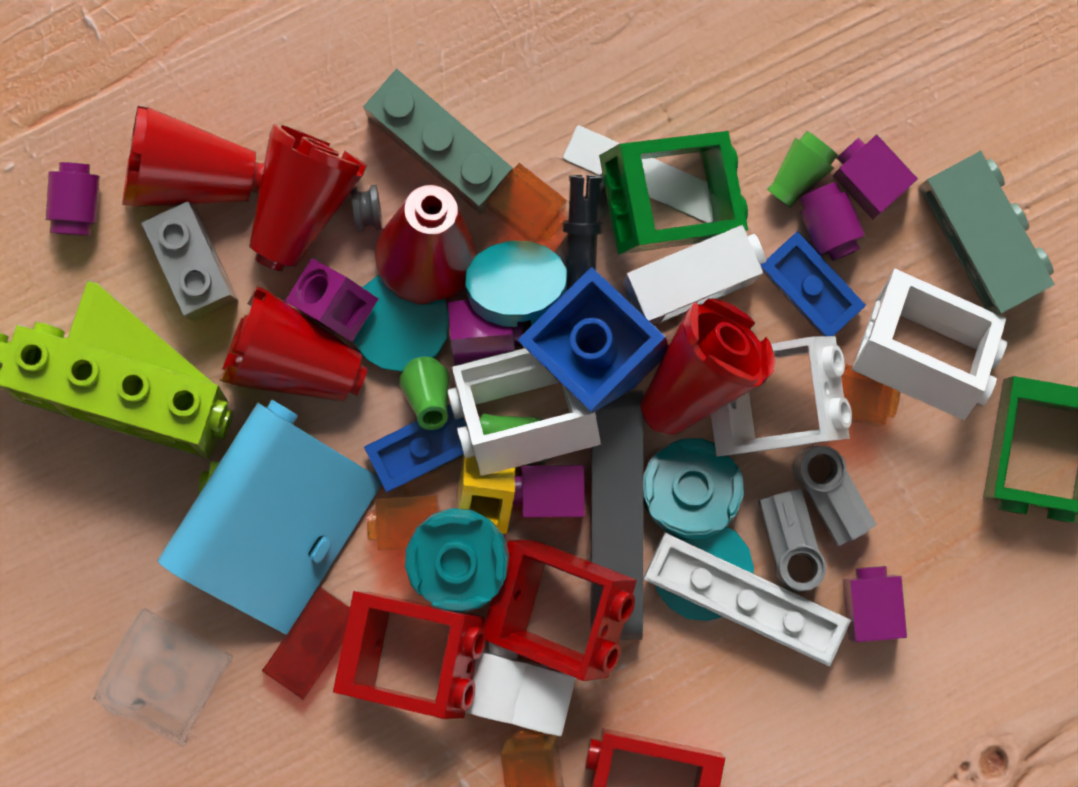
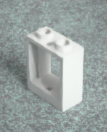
M743 225L627 273L623 286L630 303L647 320L656 325L685 313L697 301L698 304H703L707 298L718 299L752 285L763 274L760 264L766 262V257L755 234L747 236Z
M894 268L875 301L852 370L965 421L977 403L982 406L987 403L994 390L997 378L991 376L990 373L991 369H995L998 366L1007 347V341L1001 339L1007 318ZM899 317L907 318L976 349L970 374L893 340Z
M813 336L771 344L775 359L809 354L820 429L755 439L748 392L711 414L716 457L850 439L848 428L852 422V412L848 400L844 397L841 380L845 369L843 353L836 344L835 336Z
M525 348L452 367L457 387L447 391L455 419L463 417L466 419L467 426L457 428L465 459L473 456L476 457L480 476L601 445L595 412L591 413L562 384L570 413L483 436L476 404L560 383Z

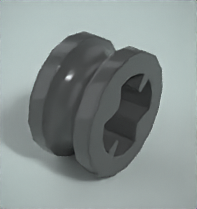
M377 184L370 185L369 190L365 192L355 187L351 192L357 233L364 232L367 226H374L376 230H382V213Z

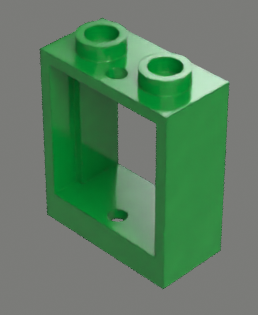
M729 131L620 143L599 155L618 255L698 244L743 225L745 231L748 230L746 221L748 218V206L745 198L741 195L737 175L738 155L735 148L731 145ZM701 152L715 222L655 230L642 159Z
M1018 376L1003 379L983 498L998 500L997 510L1027 515L1029 506L1048 509L1047 519L1078 524V468L1072 499L1004 487L1018 403L1078 413V387Z

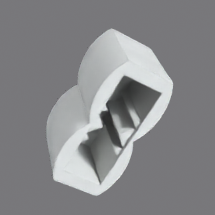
M490 642L488 650L484 649L481 656L476 659L472 678L476 686L475 697L466 713L511 723L547 734L562 736L576 678L541 663L518 658L517 653Z

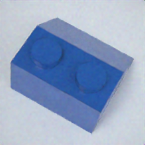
M593 267L518 339V342L591 413L634 389L661 362L668 348L666 337Z

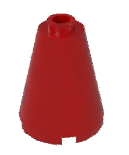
M137 106L122 205L135 208L181 205L185 202H189L191 205L248 202L250 192L259 193L264 163L256 162L255 151L153 108Z
M273 124L269 134L249 247L257 252L255 261L280 272L283 271L285 265L296 267L364 176L368 165L346 151L339 158L340 153L329 147L330 143L288 126L281 125L280 128L278 125Z
M434 185L419 187L407 197L382 229L375 248L376 265L384 285L400 299L418 305L430 304V301L444 298L448 300L455 297L465 287L466 270L476 256L473 238L454 197L444 188Z
M258 286L255 287L247 303L251 306L248 315H245L239 321L222 367L224 372L220 376L219 381L231 386L341 402L346 400L349 393L357 396L368 370L367 367L360 365L362 354L269 291Z
M707 298L703 304H698L697 301L686 311L641 399L640 406L643 417L651 429L667 435H677L762 385L774 373L776 359L772 345L767 337L760 342L751 331V328L756 323L749 315L734 305L716 298Z

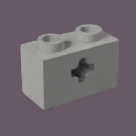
M185 202L141 223L183 316L195 321L238 301L200 214L193 205Z

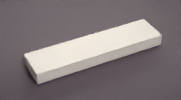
M667 533L663 534L643 577L644 580L829 667L851 622L850 619Z

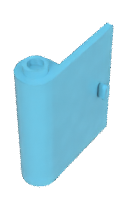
M272 399L267 407L260 403L256 404L157 562L182 580L288 635L382 483L377 475L295 426L293 423L298 415Z

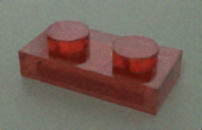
M320 586L264 666L262 672L304 700L342 646L350 605Z

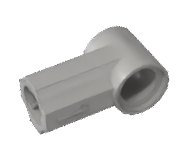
M812 445L803 448L796 455L793 461L794 477L806 490L836 546L853 541L876 526L873 517L846 471L843 456L837 450L827 446ZM822 454L829 460L831 466L830 474L824 481L816 483L809 477L807 471L808 463L815 455Z
M802 489L759 500L776 564L775 572L779 583L786 590L795 593L805 592L817 587L824 579L826 563L817 546ZM793 555H802L811 561L813 574L808 582L798 583L789 576L787 565Z

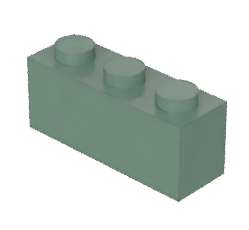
M397 68L363 106L368 119L480 215L513 178L512 166Z
M979 151L930 177L919 186V189L985 309L999 315L1054 286L1055 284L1050 277L1054 273V269L1044 250L1040 247L1035 249L1026 231L1029 229V223L1024 212L1018 204H1010L1001 187L1005 185V181L999 167L992 159L986 160L982 151Z

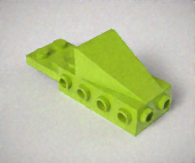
M87 280L68 338L64 337L65 331L41 322H35L33 329L16 325L11 342L8 341L9 336L0 332V388L17 402L207 459H211L217 438L224 440L228 434L233 418V410L227 409L229 401L219 385L209 380L97 283Z

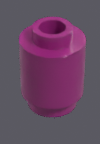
M59 162V171L48 172L45 220L51 221L50 233L91 236L92 224H97L100 176L90 174L89 164Z
M837 182L820 187L800 198L804 208L800 211V214L820 256L829 253L832 261H836L860 250L857 241L866 235L847 192L841 193Z

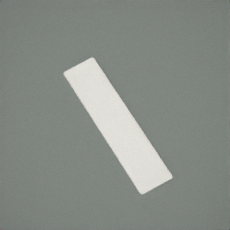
M578 125L563 159L601 175L602 169L599 155L620 143ZM654 158L642 159L650 198L706 223L715 222L706 181Z

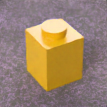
M463 456L457 489L456 508L473 510L490 519L502 534H507L515 495V467L480 476L476 457L473 456L465 459V456Z

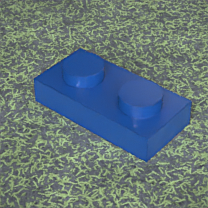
M798 231L766 259L765 263L761 264V269L767 278L821 336H834L866 306Z
M451 404L447 405V422L438 429H424L415 421L364 446L386 493L464 455L457 428L465 427L467 424L464 418L455 419Z

